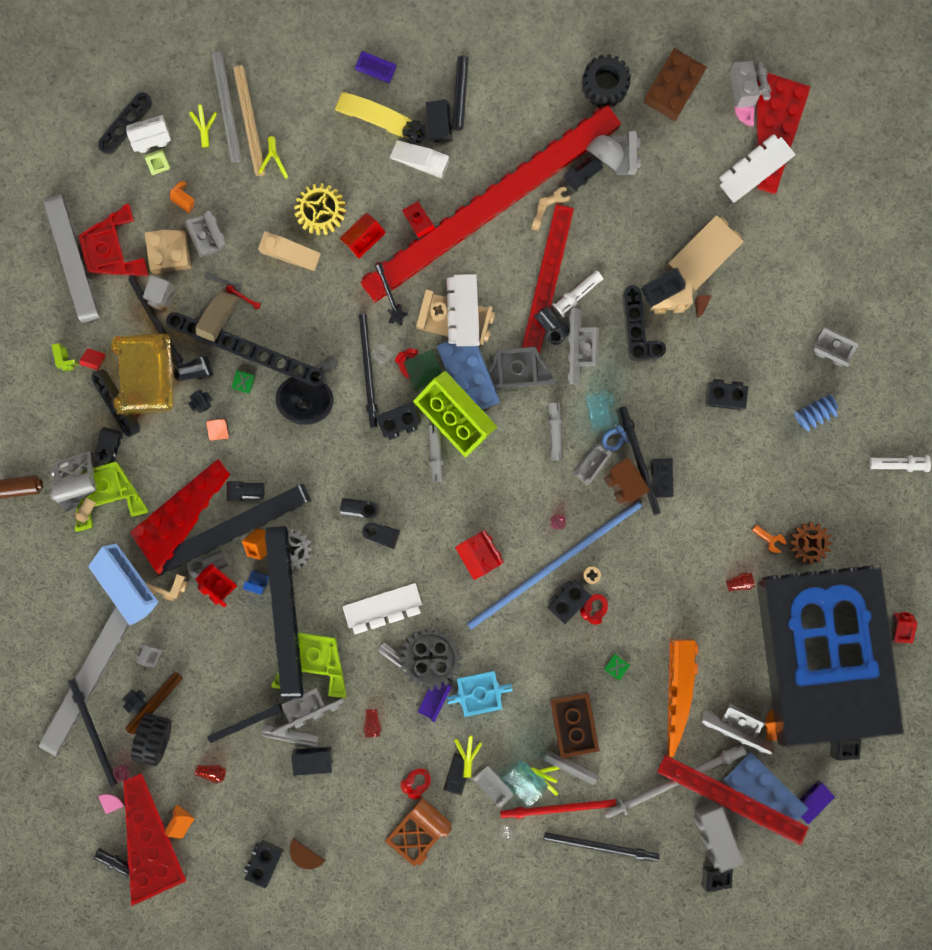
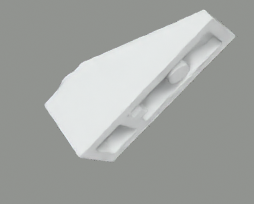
M399 140L396 141L390 156L391 159L441 179L449 164V156Z

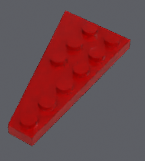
M768 73L766 78L771 87V98L763 100V96L760 95L757 100V147L761 145L764 150L767 149L763 142L774 134L778 139L782 137L791 148L811 86ZM786 163L759 183L757 189L776 194Z
M219 459L129 532L158 574L162 572V566L167 559L170 560L174 555L172 552L177 545L184 541L199 520L198 516L203 509L206 510L210 503L208 502L211 497L218 493L231 475Z
M142 773L123 781L131 906L186 882L171 841L164 833L166 829Z

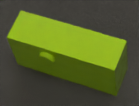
M446 371L434 378L413 401L465 458L498 428Z

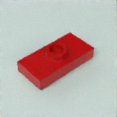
M418 201L402 210L418 238L435 229L432 221Z

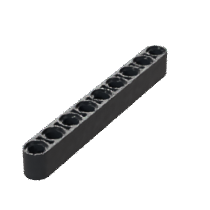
M172 312L166 318L168 327L179 333L314 387H322L327 381L326 374L316 367L223 330H220L215 342L198 336L196 332L191 333V327L198 324L199 321L178 312ZM176 318L181 320L178 326L173 324ZM232 338L233 344L230 347H226V340ZM249 345L250 352L243 354V348ZM263 352L268 353V358L265 361L260 360V355ZM285 359V366L278 368L279 360ZM298 366H302L303 373L297 376L295 369ZM320 373V381L313 382V375Z
M304 483L178 544L172 552L174 553L170 560L167 559L162 566V572L160 574L157 573L158 577L164 575L167 571H172L182 566L181 564L190 562L192 559L216 549L220 545L232 541L238 536L241 537L249 533L254 528L257 529L267 524L270 520H275L285 515V513L293 511L307 502H311L312 500Z
M286 526L266 527L265 541L282 699L303 698L304 688L288 529Z

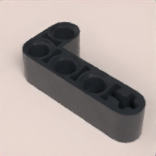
M635 285L628 286L622 298L629 358L633 361L660 359L666 352V346L662 341H646L641 290ZM630 291H632L633 294H636V296L633 299V305H630L632 302L631 296H627L630 293ZM629 311H637L638 318H631L629 316ZM638 329L640 337H633L631 330ZM652 346L660 347L661 354L655 355L652 352ZM633 348H640L642 350V356H635L633 354Z

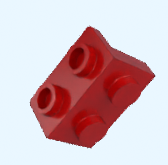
M213 563L195 578L199 585L197 589L204 596L208 594L210 600L215 605L220 604L224 608L227 606L224 598L237 587L236 583Z

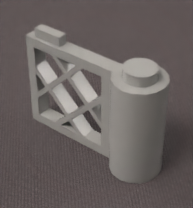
M91 451L55 462L54 466L51 467L54 484L51 485L49 494L52 500H56L59 503L96 491Z

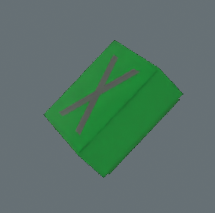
M236 370L231 389L250 394L255 375Z
M613 654L603 670L620 681L630 667V664L616 654Z

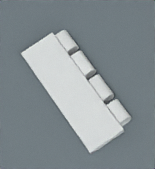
M773 134L763 142L767 149L764 150L759 145L748 154L750 162L744 157L732 166L736 172L735 174L728 169L718 177L722 181L720 187L733 203L796 155L782 137L778 139Z
M454 275V277L446 279L448 292L447 309L455 310L447 312L448 327L451 328L448 329L449 343L456 344V346H479L477 275Z
M416 583L342 607L348 627H353L354 634L368 631L366 625L368 622L371 629L386 625L384 617H388L389 623L404 619L402 611L405 610L408 617L421 614L419 606L422 605Z

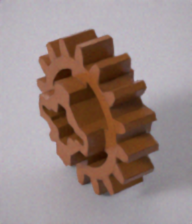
M809 522L808 527L805 523H802V529L796 527L795 531L797 533L790 535L794 540L789 541V544L794 546L790 551H796L794 557L799 558L801 556V562L808 560V564H813V559L816 563H819L820 557L826 559L825 552H831L827 547L833 544V542L828 541L831 534H825L827 528L820 529L821 524L819 523L814 527L813 522ZM813 530L816 532L813 535H809L805 531ZM808 539H809V540H814V541L812 542V544L814 545V547H813V546H809V547H808V544H809ZM812 551L816 555L808 556L806 553Z

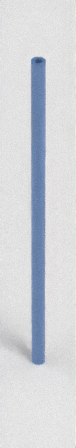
M637 500L469 621L467 624L470 629L476 627L642 507L640 502Z

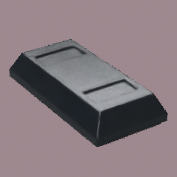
M454 753L443 789L461 796L467 779L463 777L464 759L462 755Z

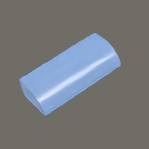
M117 544L102 546L88 567L128 624L132 625L146 617L157 605L158 600Z

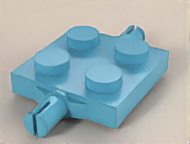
M495 671L457 678L458 694L447 696L448 705L460 702L463 707L464 717L502 709L501 693L512 691V688H509L512 686L511 683L500 686L496 680Z

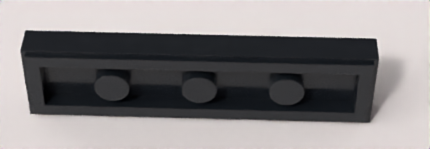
M281 703L207 736L209 743L220 740L281 712L283 709Z

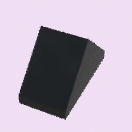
M861 740L831 742L830 757L839 761L860 759Z
M703 866L702 887L706 892L732 888L733 868L721 872L718 867Z

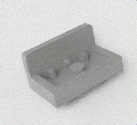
M629 131L627 137H617L622 141L620 145L624 149L625 155L622 164L616 170V175H635L637 168H640L641 159L640 156H637V149H640V137H637V131Z
M206 211L203 216L185 222L200 258L217 253L225 246L224 235L219 232L217 220L210 211Z
M823 326L813 345V351L820 358L825 359L827 357L831 359L837 366L842 367L844 365L848 367L850 359L859 343Z

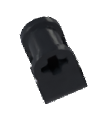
M102 427L94 452L97 462L105 465L115 461L118 448L121 445L120 439L123 438L122 431ZM102 454H108V457L103 458Z
M368 523L363 527L362 533L368 540L395 549L400 530ZM374 526V530L377 531L376 535L372 534L369 537L366 528Z

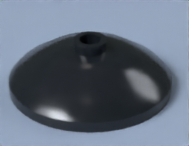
M291 377L279 386L275 401L278 411L284 418L296 424L310 425L322 421L330 414L334 398L330 387L326 383L322 387H314ZM312 378L313 382L315 383L320 381L319 378Z

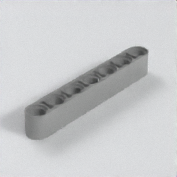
M63 194L46 198L43 201L78 318L81 323L101 318V315L97 311L96 298L92 295L91 290L93 288L90 278H87L86 275L87 268L80 255L82 252L79 242H76L75 228L73 224L71 225V215L68 206L66 207L64 202L66 199Z

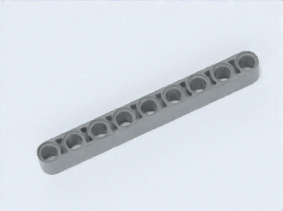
M117 607L113 610L76 677L79 689L83 691L86 698L84 700L86 705L89 701L90 693L93 694L98 685L99 677L103 676L108 667L106 664L109 659L113 658L117 650L116 646L123 640L126 628L130 626ZM71 688L39 744V748L54 756H58L61 752L59 749L62 744L66 743L70 735L69 731L72 727L74 728L79 719L80 710L77 703H74L72 699L73 693Z

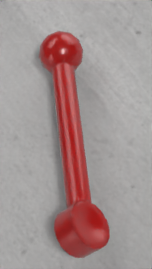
M226 286L225 291L227 293L232 292L252 304L255 309L261 307L259 302H254L237 292L233 286Z

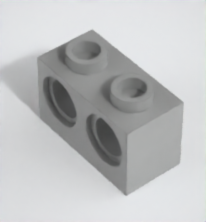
M150 275L143 298L148 301L147 304L151 305L152 308L161 311L163 308L169 309L176 288L169 281Z

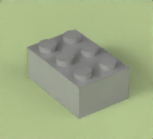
M713 802L695 809L696 815L693 817L697 827L703 831L700 836L704 845H706L707 849H710V852H707L711 864L715 868L718 867L721 872L744 864L723 808Z

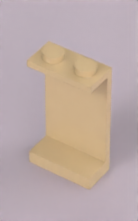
M717 215L666 266L670 271L678 267L684 281L692 280V293L744 242L742 236L736 230H731L728 227V222Z
M426 290L416 327L419 330L448 337V329H451L448 327V313L447 317L440 322L434 321L430 315V307L433 303L442 302L446 305L447 309V297L434 294L433 291ZM478 306L479 343L481 346L489 340L491 331L487 330L489 323L493 324L495 313L492 312V306H489V308ZM442 308L435 309V315L443 314Z

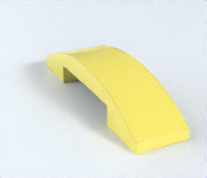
M344 92L341 93L335 107L336 111L351 117H358L401 137H404L402 129L406 122L412 121L402 114L376 102Z

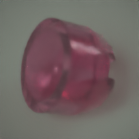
M557 514L550 518L551 528L555 530L565 528L566 519L564 515Z
M120 765L113 769L114 778L118 782H123L129 778L131 772L128 771V766Z

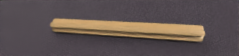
M242 65L234 67V74L256 176H263L266 172L264 168L263 172L259 173V169L263 164V157L245 70Z

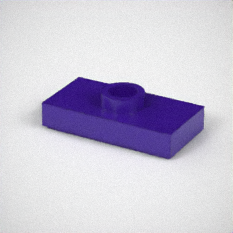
M361 51L355 66L356 71L389 84L397 68V64Z

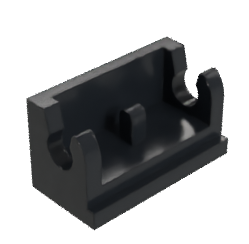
M446 99L426 102L429 140H434V143L453 141L449 102Z
M678 267L642 286L641 291L652 308L685 290L686 283Z
M332 746L293 749L291 755L293 776L332 773Z

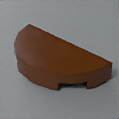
M293 838L290 844V856L298 867L314 869L325 861Z

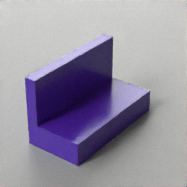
M441 683L440 690L437 689L436 685H434L432 691L428 689L418 713L430 718L435 723L452 685L444 686Z
M819 780L800 799L808 808L801 816L808 825L835 798Z

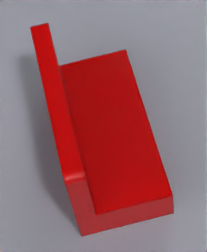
M365 213L340 237V240L360 259L386 232L373 217Z

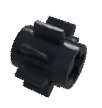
M407 121L402 129L403 139H408V143L414 145L415 143H422L421 140L425 137V126L420 125V121Z
M198 390L189 396L191 401L188 402V405L192 411L195 412L197 410L200 414L211 407L209 402L213 399L207 391L203 393L202 390Z
M132 689L122 699L125 702L122 707L128 713L132 711L137 713L145 706L146 702L143 699L146 695L141 690L135 692Z

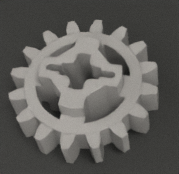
M290 529L288 534L289 546L299 547L294 551V555L290 553L291 560L293 561L291 563L292 571H294L295 566L298 569H302V563L308 564L306 559L312 558L309 552L313 551V548L308 546L312 541L305 540L308 536L307 534L300 536V530L294 534V530ZM291 537H296L300 539L302 542L295 543L293 542ZM305 548L304 556L300 559V552Z

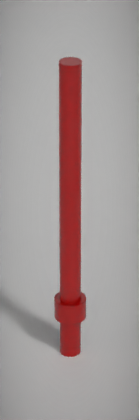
M616 799L523 808L521 806L511 810H501L500 815L501 818L516 817V819H521L524 816L610 808L616 806Z

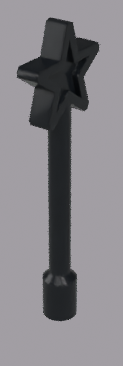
M378 262L374 265L381 277L392 310L388 309L391 315L388 322L390 324L397 322L402 326V318L408 315V313L402 312L401 304H395L384 274L385 270L382 262Z

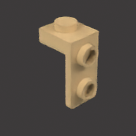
M177 574L171 591L147 582L145 584L153 594L156 592L161 593L163 598L173 601L174 598L179 599L182 592L185 593L189 582L186 581L187 576Z

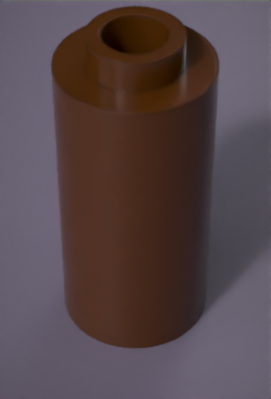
M37 475L1 479L0 499L39 494L40 490L43 489V481Z

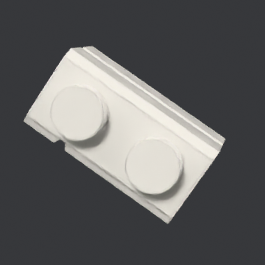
M163 115L126 126V132L134 152L139 151L143 153L150 150L152 146L163 147L171 141Z

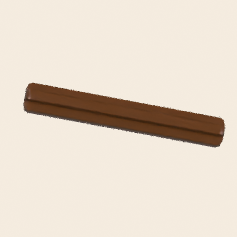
M173 672L126 726L125 729L129 734H135L142 717L146 713L153 714L181 682L183 677L178 672Z

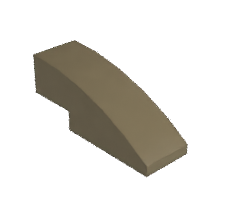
M221 291L212 300L195 327L196 334L215 342L220 330H223L239 297Z

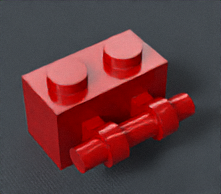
M486 530L455 547L473 580L478 579L504 563L501 558L502 554L500 551H497L492 542L491 535L488 536Z

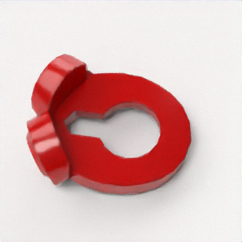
M409 348L405 352L401 351L397 354L395 362L399 364L400 371L405 377L415 379L421 375L423 366L418 357V350ZM406 357H410L411 362L417 365L416 372L409 373L406 370Z
M601 594L592 595L584 604V607L580 609L582 618L594 625L601 624L602 617L608 610L607 599ZM600 600L603 604L602 609L596 611L594 616H591L592 602Z
M421 768L413 770L406 780L401 781L402 791L406 794L408 793V797L411 799H420L422 793L430 785L431 777L429 772ZM418 774L423 775L425 778L424 784L412 789L414 777Z

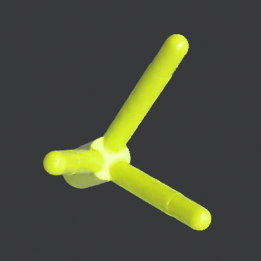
M199 104L200 122L192 111L189 114L201 132L202 147H209L208 130L217 113H213L205 127L202 105Z
M270 136L268 137L269 153L261 165L259 173L263 172L271 156H274L282 174L287 179L288 175L277 155L275 137Z
M471 735L468 739L467 756L458 739L454 740L464 759L463 777L471 778L472 760L482 746V743H478L471 754L473 738Z
M523 765L522 773L537 777L554 795H558V792L545 779L555 783L558 780L543 773L560 768L553 766L538 770Z

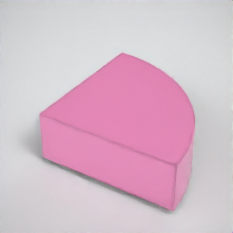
M735 106V113L739 117L738 119L746 125L754 126V106L736 108Z
M103 794L98 796L106 814L125 806L124 802L114 795Z

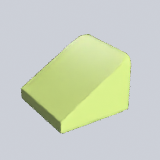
M163 148L145 154V159L152 175L170 169Z

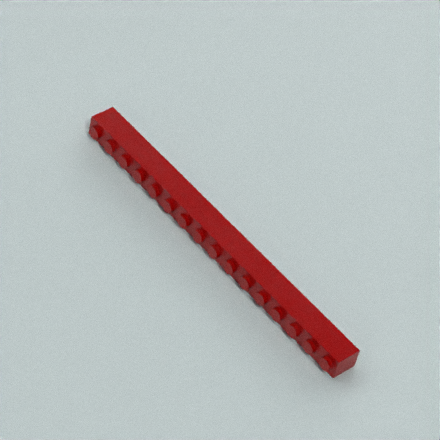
M607 105L605 108L600 107L595 110L591 118L581 120L577 124V128L567 130L562 135L563 138L550 142L547 145V149L543 152H536L531 157L532 160L518 165L514 173L504 175L501 178V182L497 185H490L482 196L476 195L470 200L468 206L459 207L454 212V216L441 220L439 222L440 226L425 234L420 240H413L408 245L409 248L395 253L391 261H384L382 263L385 270L384 274L391 292L586 153V148L594 138L600 135L610 136L621 126V122ZM377 271L374 273L369 272L362 277L363 281L360 283L374 303L387 295Z

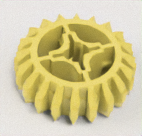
M323 183L320 184L318 189L316 184H313V190L311 191L309 187H306V194L302 191L300 192L302 199L296 198V202L300 205L294 206L295 210L298 211L295 213V216L299 218L298 223L303 224L304 230L309 228V233L311 234L315 229L317 235L321 234V230L327 235L328 228L334 232L333 225L335 224L337 227H340L341 225L337 220L344 221V217L340 214L346 213V210L342 208L345 206V202L341 201L342 195H337V189L331 191L330 185L324 189ZM323 195L318 201H309L315 196ZM328 197L335 203V212L327 207ZM323 205L324 211L320 210L318 213L315 208H320ZM305 207L314 212L312 221L306 217ZM323 217H332L327 222L318 223Z

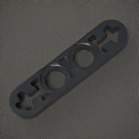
M138 93L100 138L98 147L104 154H113L128 136L126 126L140 122L152 106V99L147 93ZM146 98L147 104H141L139 100ZM134 105H136L137 108L139 107V109L141 110L140 113L137 111L136 108L133 107ZM129 112L136 113V119L134 121L127 120V114ZM119 126L125 129L121 136L115 135V129ZM110 134H112V136L115 139H117V142H115L114 140H112L111 137H109ZM110 142L112 147L104 150L105 146L103 144Z
M104 369L93 372L91 375L92 382L123 433L128 437L139 433L140 426L109 374Z

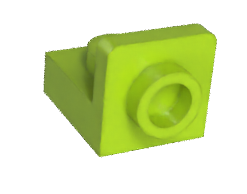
M60 343L52 344L57 368L63 371L74 370V366L79 365L75 359L66 361L69 358L66 347H63Z

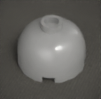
M600 135L594 138L586 148L587 151L614 171L620 167L625 155L624 149L620 145L622 141L614 135L611 137Z

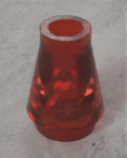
M744 572L726 581L729 592L752 590L751 588L756 587L752 572Z
M367 709L363 733H365V737H380L382 729L377 709Z
M198 764L195 771L196 776L215 784L218 782L222 783L226 774L225 767L221 765Z

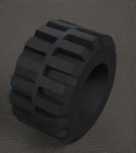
M607 54V57L599 55L598 59L595 57L591 63L587 64L582 78V91L585 92L586 99H591V104L596 102L598 103L597 107H601V105L606 107L607 105L610 106V104L616 106L618 101L621 102L624 96H626L631 83V74H629V67H625V62L623 60L621 62L618 61L619 57L611 58V54ZM601 73H609L615 77L617 85L612 89H603L598 86L595 77Z
M146 713L142 717L132 743L131 759L133 761L154 767L160 763L169 741L171 719Z

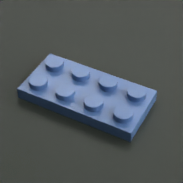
M449 341L437 346L447 373L482 410L501 403L479 346H456V344H450Z
M751 752L724 779L732 789L796 821L808 810Z

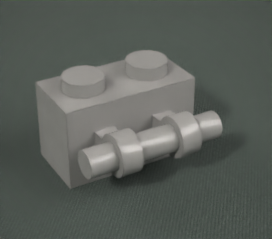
M753 61L736 62L733 64L729 76L736 108L755 106L760 95L763 96V100L771 98V87L766 78L768 73L762 62L756 64L757 71L754 69Z

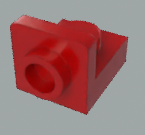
M909 612L894 613L896 623L892 636L893 641L913 644L918 625L914 615Z

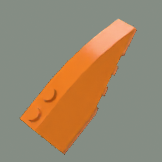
M670 639L667 755L669 757H674L682 738L692 702L695 675L698 674V663H695V655H698V644H695L693 639Z

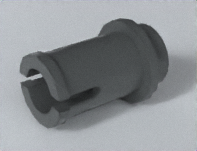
M327 356L328 359L313 367L321 369V371L326 373L333 368L335 370L339 364L334 356Z

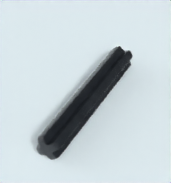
M465 55L457 57L452 128L457 131L463 130L468 72V57Z

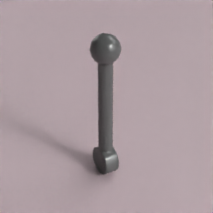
M210 272L204 274L207 280L213 279L226 285H231L238 291L242 289L240 283L235 284L215 277Z

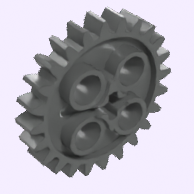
M428 627L426 633L423 629H420V635L413 632L414 639L407 637L406 640L409 644H402V647L406 650H400L399 654L404 656L399 659V662L404 663L400 670L406 669L403 676L411 677L408 681L409 683L416 681L415 687L422 684V690L429 686L430 691H432L434 685H436L437 689L440 690L441 683L444 686H448L447 679L453 681L454 677L452 674L457 675L459 673L455 668L461 667V664L457 661L461 660L462 656L456 655L460 649L454 648L457 641L450 642L451 635L447 638L444 637L446 631H443L440 635L438 634V628L435 629L434 633L431 632L430 627ZM419 645L424 647L425 653L418 654L415 647ZM435 646H443L444 653H437ZM429 655H431L432 659H435L432 663L429 660H413V658L426 659ZM447 657V660H441L436 658ZM442 664L445 667V672L439 673L436 670V665ZM423 665L426 668V672L423 674L419 673L416 666Z

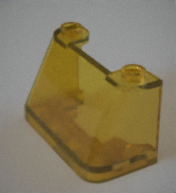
M143 334L113 337L111 350L114 351L115 355H118L120 393L117 395V398H114V408L117 409V414H161L171 411L173 408V383L169 335Z

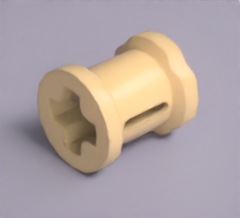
M442 302L433 303L430 307V315L434 321L440 322L447 317L446 305ZM442 308L443 314L435 315V309Z
M590 566L583 571L582 576L587 583L595 584L600 580L601 573L598 568ZM590 570L597 574L596 577H593L592 581L587 577Z

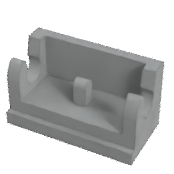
M595 443L573 474L589 485L612 453L602 448L600 444Z
M488 763L472 778L498 807L504 805L514 795V791Z

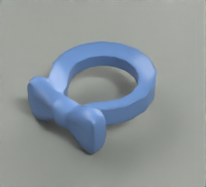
M617 425L616 429L607 430L601 440L603 447L609 451L619 449L624 441L626 443L630 442L620 425ZM620 433L619 442L615 446H608L606 443L607 438L611 434Z

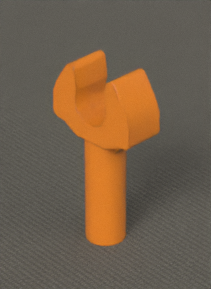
M757 524L752 529L753 532L768 542V550L773 553L781 552L774 546L776 541L783 545L787 544L781 534L772 536Z

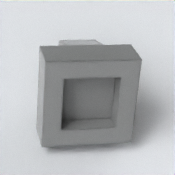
M140 645L142 652L140 655L136 654L137 663L142 666L155 668L162 650L153 646Z

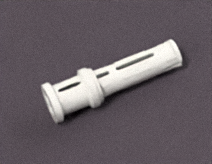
M595 270L574 290L563 294V298L556 304L553 303L551 305L552 309L559 317L563 318L570 308L577 306V301L603 280L602 275Z
M908 455L906 458L870 457L869 459L870 470L906 469L908 472H913V470L929 472L931 467L929 455L924 457Z

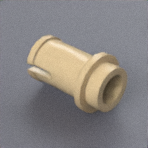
M85 497L79 510L74 513L76 514L74 518L85 523L86 520H89L88 516L96 503Z

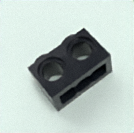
M713 379V382L707 384L705 406L734 410L746 409L749 386H744L743 382L732 381V384L724 383L725 380ZM714 388L722 392L721 398H716L713 395ZM733 391L740 393V400H735L732 397Z
M412 402L376 415L383 437H388L389 440L400 437L399 433L404 431L407 434L418 430L417 426H420ZM411 414L413 416L412 423L405 424L402 420L403 416ZM387 421L395 422L393 430L388 431L385 429Z
M673 458L651 459V483L656 498L674 497Z
M568 580L561 587L563 592L559 596L555 594L548 601L550 604L548 609L564 624L591 597L575 580L572 582ZM573 588H577L580 592L577 599H572L569 595L570 590ZM560 602H564L567 606L566 611L563 613H558L556 610V606Z
M264 840L261 841L260 845L256 843L252 855H254L253 861H248L244 873H246L244 880L266 889L284 849ZM268 850L271 853V858H264L262 851ZM260 868L263 871V876H256L254 869Z

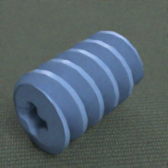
M827 394L826 398L822 397L819 401H814L813 406L809 404L806 406V409L801 408L799 412L795 411L794 415L799 425L809 432V425L817 428L816 421L822 425L824 424V417L828 421L831 420L830 414L837 417L836 411L838 406L834 398Z

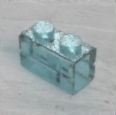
M609 390L586 394L585 399L592 433L615 429L619 421L617 413H613L612 405H615L613 394H609Z
M521 759L513 764L501 779L529 806L537 801L548 787L545 780L538 776Z

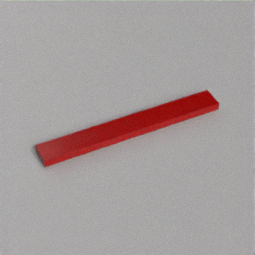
M558 204L555 205L522 348L536 347L539 354L545 330L535 319L534 315L545 306L551 309L574 208Z
M667 755L664 756L657 770L658 774L800 846L809 830L808 826Z

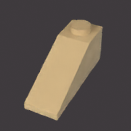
M264 231L258 248L262 254L315 271L321 255L319 252Z

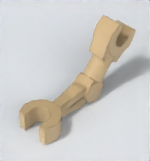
M566 187L559 188L550 197L540 199L537 215L534 218L531 229L539 231L542 216L547 206L555 202L557 204L567 203L570 200V196H561V193L567 190Z

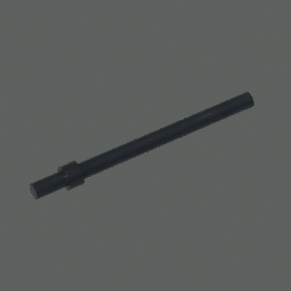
M135 276L128 278L129 283L169 352L172 364L174 366L183 364L184 360L181 354L177 353L153 308L143 298L144 292Z
M360 314L359 324L368 403L366 405V413H369L370 428H377L376 412H378L374 397L366 314Z
M626 406L620 407L623 429L627 432L640 475L650 489L647 496L653 514L659 515L661 511L634 431L633 419H630Z
M71 678L68 680V683L73 693L72 699L78 705L110 787L115 786L117 781L84 700L86 698L84 693L80 691L76 679Z
M545 832L544 840L635 857V860L659 861L660 854L646 852L645 849L641 848L631 849Z

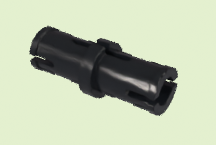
M102 848L98 849L93 858L94 860L108 866L109 870L113 869L126 877L129 876L128 863L119 859L118 855L113 856L102 850Z

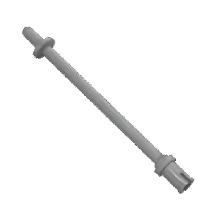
M740 743L727 751L725 749L722 750L719 757L694 769L704 773L721 764L730 765L732 764L731 761L747 754ZM669 780L624 803L619 799L620 804L607 810L605 817L611 818L623 811L625 815H628L627 809L679 784Z

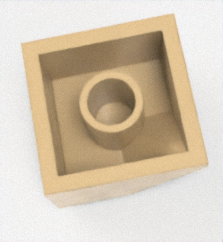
M158 230L145 232L150 271L154 274L192 268L187 231Z
M692 280L685 281V290L652 308L649 305V311H654V314H664L666 310H673V313H684L693 304Z

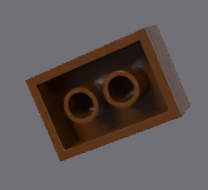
M674 48L643 103L676 121L702 78L707 66Z
M630 458L623 460L604 472L605 477L603 479L608 487L614 488L616 492L614 496L619 504H630L650 491Z
M585 691L549 698L560 757L567 758L599 752L589 693Z

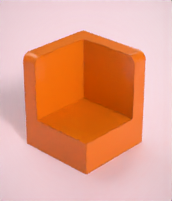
M257 528L242 540L248 557L262 560L267 555L265 530Z

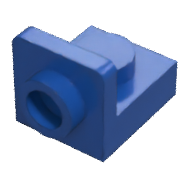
M251 571L248 581L244 583L243 589L263 595L269 581V575Z

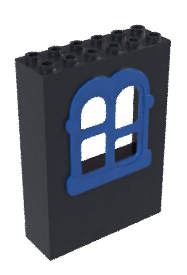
M867 565L857 567L855 571V567L838 569L837 573L836 569L819 571L818 575L816 571L800 573L799 577H797V573L781 575L780 579H778V575L762 577V581L756 582L772 706L776 722L777 744L789 747L904 734L881 568ZM848 600L854 604L859 625L858 634L836 635L833 607L838 601ZM809 603L819 605L824 611L825 627L803 629L801 624L802 608ZM826 636L828 638L831 659L830 669L808 670L804 646L805 638ZM859 642L862 647L863 665L841 667L838 645Z

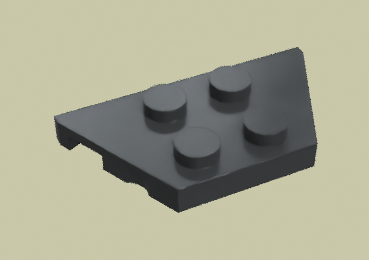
M536 347L497 350L494 361L488 371L495 389L556 384Z

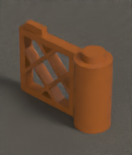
M422 797L385 842L413 866L418 864L420 866L428 857L425 854L442 835L446 837L450 833L452 822ZM412 819L416 823L417 830L406 831V822ZM428 833L433 839L429 843H421L420 834ZM404 834L403 845H396L391 840L395 835ZM407 834H417L418 843L407 844ZM418 847L419 855L415 860L408 855V848Z

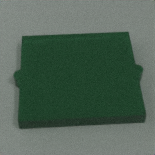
M433 350L420 355L416 354L415 357L403 361L415 392L425 389L434 378L442 373Z

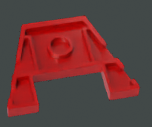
M129 203L122 206L123 208L117 212L110 214L102 222L96 223L78 235L89 273L149 276L144 258L126 263L124 260L116 226L135 221Z

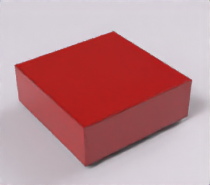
M87 348L80 359V365L98 370L104 362L106 354Z

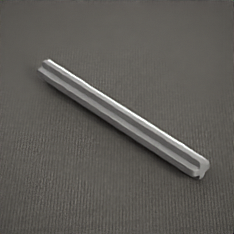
M221 52L212 53L230 159L232 163H238L242 159L223 55Z

